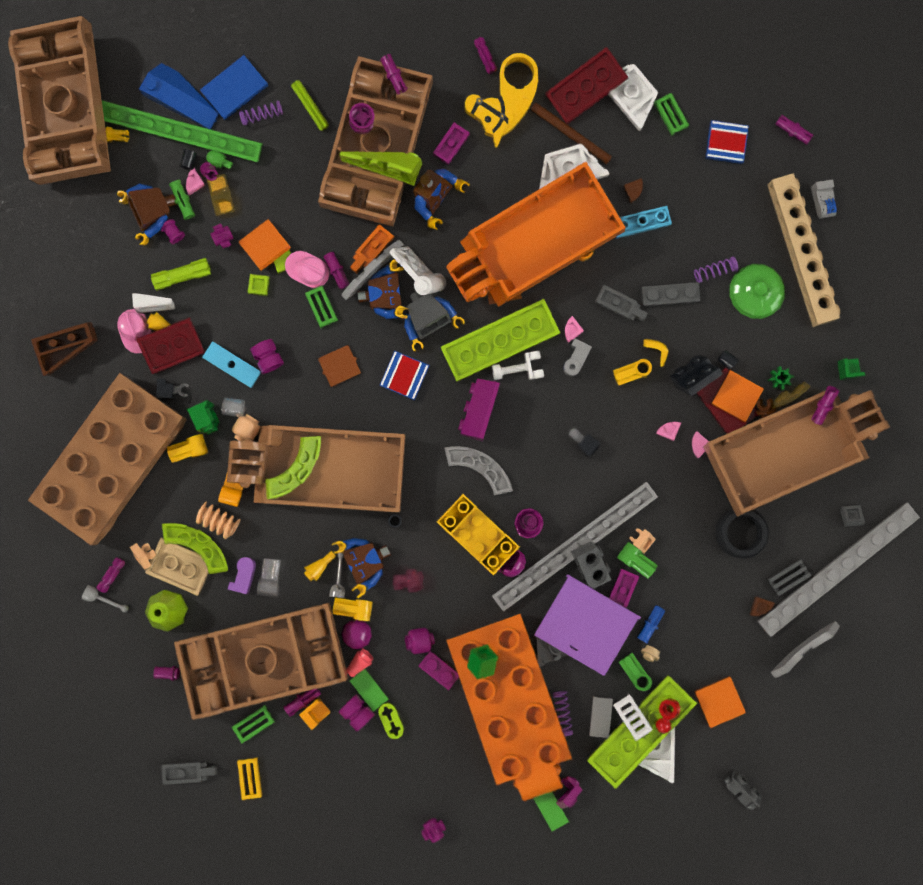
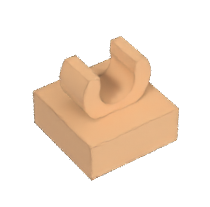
M636 529L640 536L637 539L630 537V540L635 547L645 554L656 539L647 530Z
M136 543L130 547L135 559L144 570L149 568L151 564L148 559H153L156 556L154 550L147 552L151 549L150 545L146 543L140 548Z

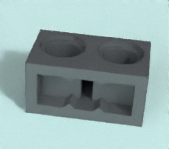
M591 541L571 551L585 585L594 589L611 580L608 574L611 573L608 564L603 562L602 557L604 554L600 546H596ZM592 553V557L586 560V557ZM599 570V573L593 576L594 572Z

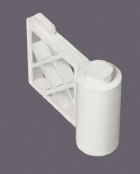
M409 246L393 248L389 252L415 280L414 288L418 294L427 295L441 292L446 287L445 277L440 273L433 274Z

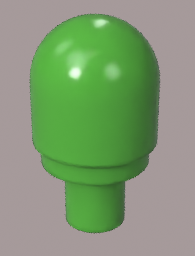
M212 150L206 156L207 162H210L216 168L225 167L231 169L233 162L226 160V156L218 151Z

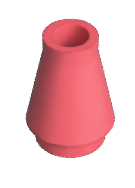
M364 648L361 651L358 650L346 668L347 673L351 677H355L356 674L372 664L373 656Z

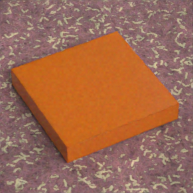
M269 219L239 241V244L260 271L291 249Z
M730 370L711 404L745 423L764 388Z
M730 676L694 691L710 728L746 713Z

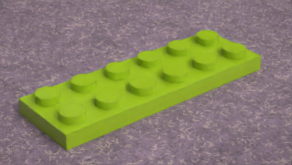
M542 299L441 346V350L456 382L555 337L560 334V331L545 300Z
M669 675L638 705L652 731L635 740L623 721L587 759L615 789L670 733L669 731L663 734L656 729L657 720L662 718L659 712L660 703L668 698H672L680 705V714L670 720L671 730L697 704ZM669 705L670 710L673 711V707ZM638 716L637 718L629 722L630 725L639 721L640 717ZM640 725L639 727L635 728L634 731H639L640 729L645 727V725Z

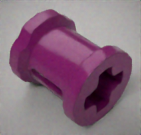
M174 219L163 223L161 231L166 233L171 244L178 243L184 238L185 233L178 229Z

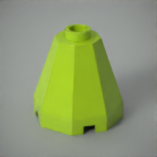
M165 589L149 598L145 614L152 627L168 632L184 623L188 607L181 594Z

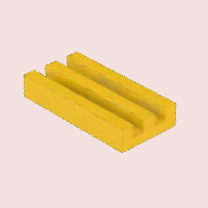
M258 757L238 760L242 800L261 798L262 789ZM251 763H253L257 794H254ZM243 764H246L250 795H246Z

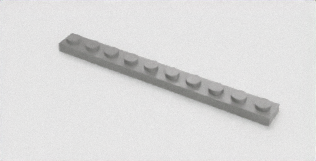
M647 482L643 483L493 594L492 597L504 612L573 561L574 558L571 551L591 541L594 544L658 498V496Z
M904 503L757 622L768 636H773L920 517L909 503Z

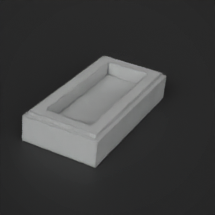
M593 696L589 736L609 737L612 698Z

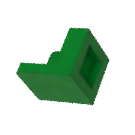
M845 358L838 361L840 380L865 376V372H860L859 358Z
M488 644L473 648L470 651L467 667L477 680L492 676L495 672L498 656Z

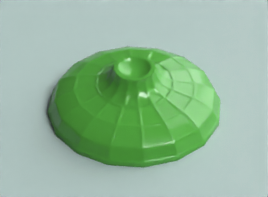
M751 264L741 268L734 275L730 284V298L733 306L742 315L752 319H763L773 315L781 307L785 298V285L781 276L773 268L764 264Z

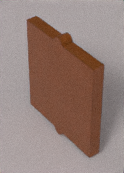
M348 345L318 358L323 369L322 373L326 375L331 387L361 374L356 363L357 358L353 356Z

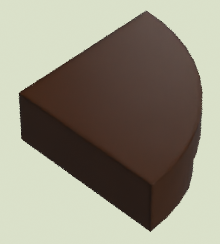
M642 178L623 186L630 204L636 201L642 192Z
M755 597L750 615H764L773 608L775 603Z

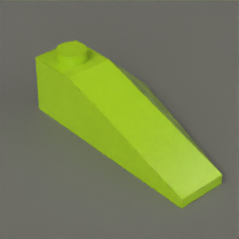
M403 152L340 153L342 162L413 186L422 166L421 158L412 152H408V154Z

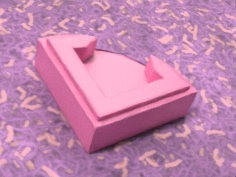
M195 168L189 172L186 180V190L189 195L205 186Z
M573 316L570 317L565 326V338L568 343L584 332Z
M666 423L657 430L656 434L674 441L681 423Z
M696 431L692 437V449L694 455L700 458L705 452L703 446L709 441Z

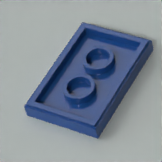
M243 55L200 89V91L221 117L226 120L265 89L268 83Z

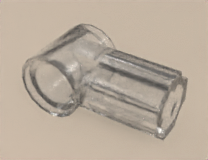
M224 398L222 414L230 415L234 418L246 415L245 400Z
M264 558L262 574L257 586V596L277 598L281 560Z

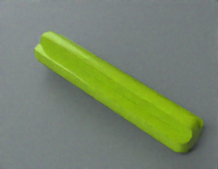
M297 80L292 83L293 90L321 131L328 128V122L301 81Z

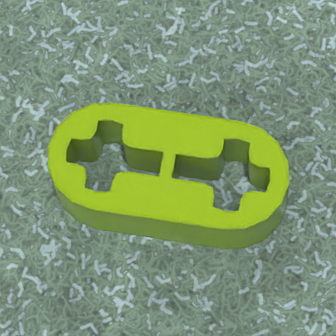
M386 702L379 708V717L387 735L391 739H398L403 734L404 726L394 704ZM386 706L388 709L392 708L393 710L390 713L392 719L390 720L387 714L383 715L382 713L385 710L384 707ZM391 722H394L396 727H400L397 735L394 732H390L392 729Z

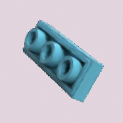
M663 206L620 217L626 228L625 232L616 238L671 225L668 207ZM643 219L645 223L641 224L639 220Z
M213 341L202 357L250 388L253 387L261 374V371ZM235 362V367L230 368V363Z

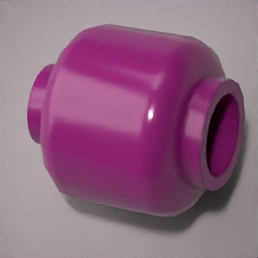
M425 627L411 629L408 635L405 636L406 649L414 655L429 652L432 644L435 643L433 633H429Z

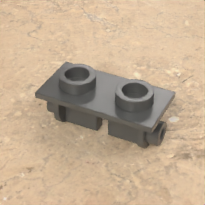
M734 769L732 778L730 776L725 778V786L734 795L739 792L742 793L737 799L747 809L753 810L756 806L760 807L762 799L760 792L756 788H752L748 784L746 777Z

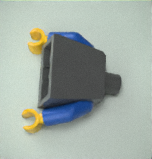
M417 292L411 294L410 299L412 303L407 306L408 313L406 316L408 318L405 319L404 327L409 339L413 342V351L416 352L414 348L415 343H420L422 349L424 347L423 343L418 341V337L421 340L452 322L454 328L458 329V326L455 324L456 320H460L464 324V319L457 317V312L448 300L438 296L433 297L431 294L424 295L423 297Z

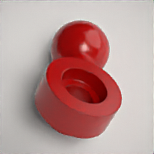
M668 698L660 703L659 712L662 718H659L656 722V729L660 733H668L672 727L670 720L680 714L681 708L675 699ZM669 705L673 707V711L670 710Z

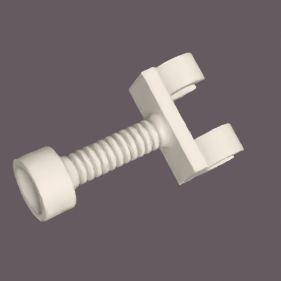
M540 351L525 353L526 363L521 365H513L506 368L501 367L500 364L492 365L494 380L502 379V376L506 375V373H517L525 370L528 373L529 380L543 378V369L532 371L530 362L541 358Z

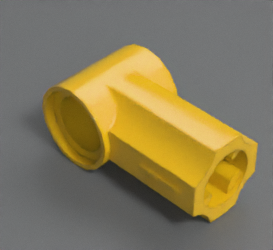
M640 359L637 362L613 370L618 386L648 376L652 370V364L647 359ZM639 364H645L648 367V371L640 373L637 368Z
M203 434L187 438L186 441L168 446L167 453L171 462L174 463L189 457L194 458L208 453Z
M335 597L333 614L353 617L356 620L370 621L373 602Z

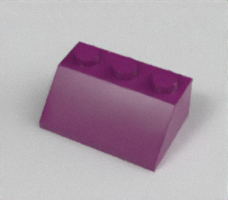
M477 379L476 383L472 382L469 391L472 394L471 401H466L464 412H467L465 420L461 419L458 430H461L462 436L483 442L500 383Z

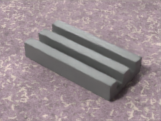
M799 559L767 580L777 596H780L809 578L811 574L807 571L803 561ZM797 566L800 567V569H798V570L795 571L794 573H792V574H790L789 576L785 577L784 579H782L781 581L777 582L776 584L774 583V580H776V579H778L779 577L783 576L784 574H786L787 572L791 571V570L794 569L795 567H797ZM800 573H804V575L789 583L785 587L781 588L780 590L778 589V587L788 582L792 578L796 577Z

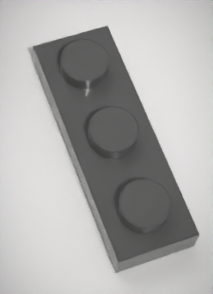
M699 282L641 287L643 307L700 302Z

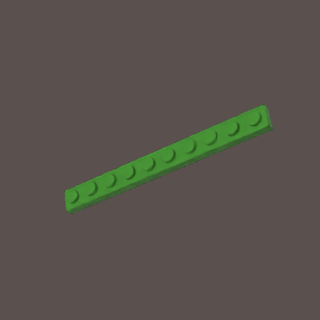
M102 100L104 121L259 162L263 143Z

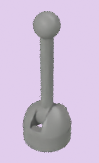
M341 552L338 553L337 582L331 587L329 597L345 598V589L340 584L344 558Z
M91 585L86 587L82 595V599L89 602L98 599L120 608L122 612L129 610L127 605H120L99 596L98 590Z

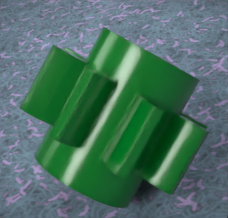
M779 366L777 367V372L774 370L770 371L773 376L768 381H772L774 384L772 388L778 386L782 391L785 389L784 385H792L789 381L794 376L788 373L789 368L782 370V367ZM778 376L784 377V380H783V381L778 380L777 377H778Z

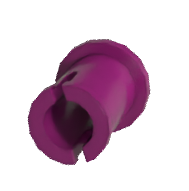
M210 162L203 163L200 167L201 174L209 181L216 180L218 173L215 167Z
M155 666L154 668L155 679H171V681L179 679L180 669L176 668V666Z

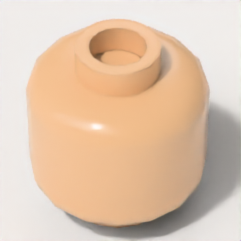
M248 414L239 416L232 427V432L236 434L234 438L238 441H244L246 438L254 440L260 430L259 421Z

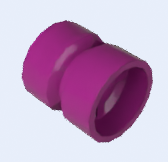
M358 103L351 108L349 124L354 132L366 134L372 130L374 126V111L370 105Z
M273 339L262 341L250 349L254 359L259 360L257 365L262 374L276 370L284 364L280 353L275 352L277 347Z
M357 694L338 711L345 720H350L349 724L356 732L375 715L368 706H363L364 701Z

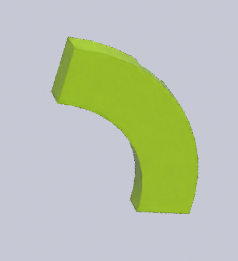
M321 436L300 437L299 452L293 464L282 474L265 479L267 499L281 497L292 492L309 477L319 457Z
M162 524L164 544H179L194 550L204 560L209 574L228 571L224 554L207 534L184 524Z

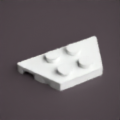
M632 64L622 68L629 79L608 95L640 131L658 92L636 65Z
M582 144L545 154L539 189L584 162H587L596 179L609 176V172L598 163V160L593 155L588 153V150Z
M675 727L639 764V766L648 769L650 772L661 776L671 783H674Z

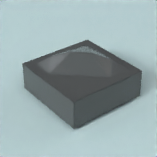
M861 505L841 507L840 511L844 527L864 525L865 519Z

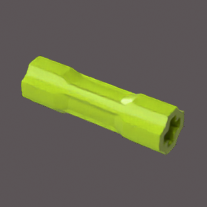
M203 258L182 267L151 274V280L155 290L158 291L171 287L176 283L211 275V270L207 259Z

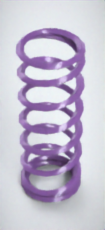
M276 102L278 113L273 103H270L271 114L264 104L265 116L258 106L259 119L253 108H251L252 120L247 110H245V115L243 111H240L239 115L244 126L247 125L248 118L251 123H254V115L260 122V113L265 120L267 119V112L273 118V110L277 116L280 113L283 115L280 102Z
M732 256L730 261L725 259L724 263L722 261H718V264L712 263L711 267L706 265L705 269L700 267L699 272L695 269L694 275L697 282L703 281L700 273L701 269L704 271L706 279L709 280L707 267H709L713 278H715L713 265L717 267L718 274L721 276L719 263L723 265L724 271L727 274L726 260L729 262L732 272L738 270L736 258Z
M567 691L554 692L553 697L566 698L554 702V704L567 705L555 710L568 711L565 714L558 715V718H569L566 721L560 722V724L570 725L562 730L565 736L572 735L573 730H568L572 727V724L566 723L571 720V717L565 716L570 713L569 710L565 709L569 704L564 702L568 697L562 696L567 694Z

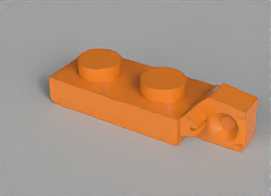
M379 224L355 252L353 258L356 261L350 266L351 270L357 274L374 258L377 259L394 239V236Z

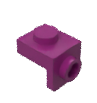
M566 776L561 781L568 790L556 802L561 809L571 808L578 799L576 797L582 791L579 782L574 777Z

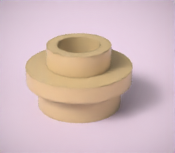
M646 645L641 650L643 658L649 662L658 661L660 658V652L652 646Z

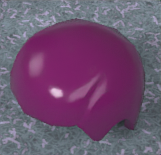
M528 508L523 509L517 514L514 525L518 534L528 539L534 538L541 533L544 521L539 511Z
M516 550L498 571L506 577L517 576L525 568V555L520 550Z
M350 620L342 628V641L352 649H362L370 643L372 637L371 628L364 621Z

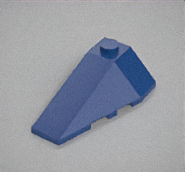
M162 63L147 73L139 88L144 97L204 128L211 129L219 115L178 71Z

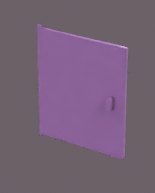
M567 574V580L534 635L605 676L636 621L640 620L641 617Z

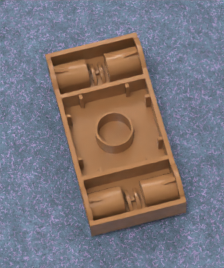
M83 16L10 31L11 36L9 37L8 44L15 67L25 144L23 161L29 180L42 185L110 172L111 167L92 24Z
M358 56L352 72L350 88L329 164L321 184L318 200L320 208L394 227L405 183L342 162L340 153H414L433 84L432 75L396 66L400 69L401 77L408 88L406 92L402 93L400 91L401 94L398 95L391 81L387 79V73L381 62ZM358 103L368 104L374 111V126L366 134L354 132L349 124L350 110Z
M119 373L28 501L90 545H98L111 530L121 511L164 451L179 435L187 418L127 376Z
M330 602L174 642L192 720L330 686L348 679Z

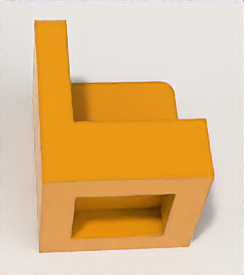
M317 698L299 716L312 730L331 711L320 698Z

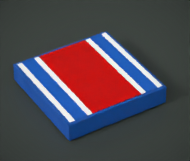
M711 120L705 159L743 164L749 126Z
M394 350L379 386L415 401L430 365Z

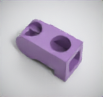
M243 557L237 563L238 573L235 582H229L228 590L249 594L256 563L250 557Z

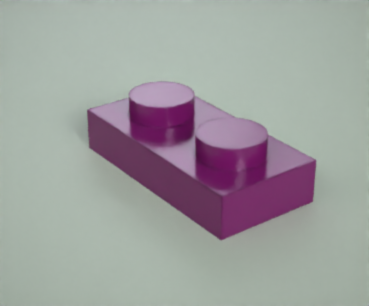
M453 123L434 150L433 155L449 165L469 137L470 132Z
M620 569L609 599L627 608L639 576Z
M431 650L418 665V667L447 690L459 678L458 672Z

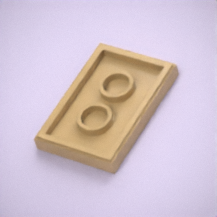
M160 538L155 549L156 556L150 560L151 566L146 569L145 573L199 596L209 574L204 560L198 553L178 544H164V538Z

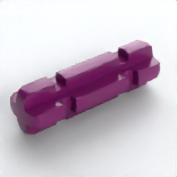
M479 37L475 39L474 44L476 49H478L487 73L495 72L497 67L495 62H492L493 58L488 47L485 46L484 38Z
M116 557L114 559L113 565L108 568L103 576V581L97 585V590L102 593L108 591L109 584L113 583L120 572L119 569H122L125 565V561L121 558Z

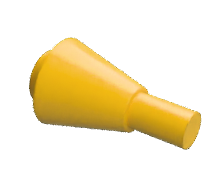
M158 312L155 315L151 313L146 322L149 325L148 329L155 331L171 325Z
M330 551L323 559H319L304 567L306 570L304 575L310 581L314 579L317 582L326 569L327 564L336 555Z

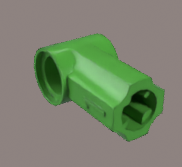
M629 542L617 556L621 562L630 568H634L647 579L655 572L658 566Z
M633 653L628 654L619 661V664L636 689L647 691L651 687V678ZM641 676H644L647 680L644 687H639L637 684V680Z

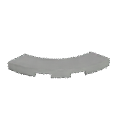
M397 240L383 251L384 253L377 259L374 258L364 268L365 271L357 278H354L342 293L343 298L347 300L357 294L362 286L383 265L393 258L389 252L393 248L403 247L404 244Z
M445 447L448 466H465L479 472L489 482L494 495L513 491L505 471L487 454L469 447Z
M835 621L802 642L772 670V675L776 678L788 673L803 658V654L832 638L840 627Z

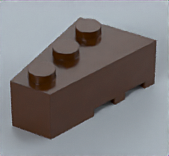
M86 322L31 339L43 376H49L97 342L98 339L92 322Z

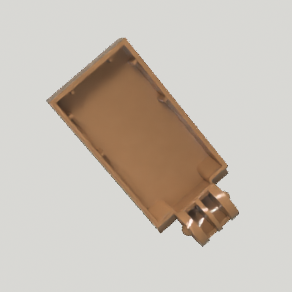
M872 390L860 395L852 394L849 400L844 403L841 402L837 395L833 403V409L828 412L822 425L814 423L811 418L818 407V401L823 398L825 391L704 445L703 448L736 516L738 517L868 459L869 456L861 441L865 439L875 440L878 437V433L890 428L887 420L884 419L881 413V408L878 407L874 399L875 396Z
M274 425L260 426L258 442H254L251 438H246L244 441H230L227 482L240 483V486L243 488H248L251 484H255L254 503L400 513L406 435ZM321 436L319 457L309 477L292 492L281 497L267 499L265 479L282 474L293 464L299 452L300 437Z

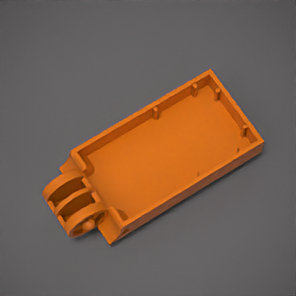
M584 162L469 231L468 235L460 241L466 252L460 253L446 268L466 302L473 301L479 297H485L490 292L499 307L625 232L626 227L587 162Z
M518 614L448 639L447 643L496 784L513 780V785L519 790L523 801L563 788L560 778L562 769L558 763L572 758L522 615ZM488 644L498 656L495 672L492 676L477 680L467 667L470 651L473 648Z

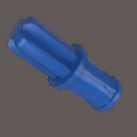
M657 605L654 607L647 621H644L646 623L639 636H637L638 639L648 644L655 629H658L657 626L665 613L663 608Z

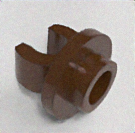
M772 398L767 400V406L763 404L762 399L757 401V415L765 418L776 412V408L772 407Z

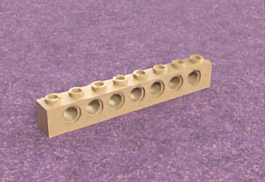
M794 173L773 179L769 182L768 188L812 326L816 327L833 322L840 318V308L838 304H835L833 298L834 290L828 282V271L823 267V255L816 245L817 236L815 232H812L810 226L811 218L805 210V199L799 192V181L795 178ZM784 193H789L792 200H787ZM790 211H795L797 218H793L790 215ZM796 228L802 230L803 236L797 235ZM802 246L808 248V254L802 252ZM807 264L813 265L814 272L808 270ZM813 282H817L820 285V290H816L813 287ZM819 300H823L826 303V308L820 307Z

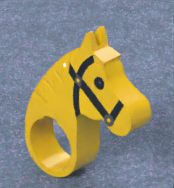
M512 54L503 61L499 75V98L483 100L480 96L473 94L469 95L465 101L467 115L482 124L485 135L493 137L495 147H498L502 136L508 134L518 125L529 110L534 99L538 84V68L535 61L526 54ZM512 63H524L532 71L533 79L523 89H515L505 79L504 71Z

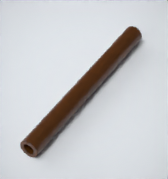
M537 102L532 106L531 111L577 144H582L588 152L605 164L609 163L612 158L611 155Z

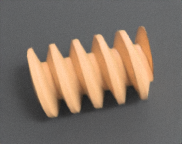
M206 501L197 514L196 523L201 524L203 522L204 528L210 525L209 530L211 532L216 530L217 535L223 533L224 539L232 536L241 519L233 522V515L227 519L226 511L220 515V508L213 511L214 505L211 504L207 508Z

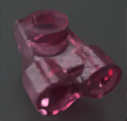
M416 569L406 571L405 574L393 575L394 590H400L405 587L411 593L422 590L424 580L422 571L417 572Z

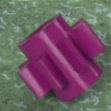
M220 223L214 226V232L210 234L215 245H221L223 249L230 246V240L234 239L228 225L223 227Z
M432 818L422 825L424 829L421 830V834L425 841L430 839L434 843L445 836L443 831L446 830V827L442 820L437 822L436 818Z

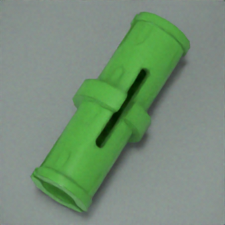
M175 180L171 182L169 186L172 189L175 203L179 205L184 220L193 218L195 213L190 205L189 195H186L181 181Z

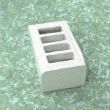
M132 293L133 307L137 313L175 309V304L170 298Z
M630 694L613 704L635 740L652 731L651 726ZM629 702L631 703L630 707H628L624 711H621V707L625 706ZM635 709L636 712L628 718L625 717L626 714ZM638 716L640 717V720H639V721H637V722H635L634 724L630 725L629 722H631L632 720H634V719L637 718ZM640 725H645V727H643L639 731H634V729L639 727Z

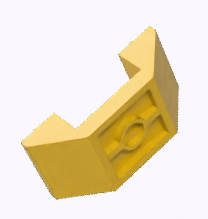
M464 494L437 521L444 530L492 575L520 547Z

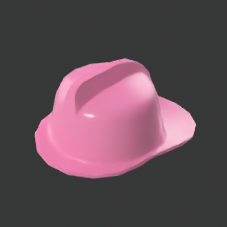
M296 251L286 259V272L294 280L311 288L323 286L328 281L329 268L321 259L304 251Z
M135 309L123 312L117 324L125 348L130 352L138 354L142 352L136 339L151 333V329H148L149 325L146 324L147 318L145 314L137 313Z

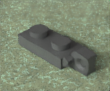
M603 285L595 300L596 304L632 321L636 318L644 322L648 314L639 309L641 305L637 303L638 301L606 285Z
M202 761L165 763L161 765L162 785L202 782L207 780V776L218 773L217 765L207 766L206 762Z

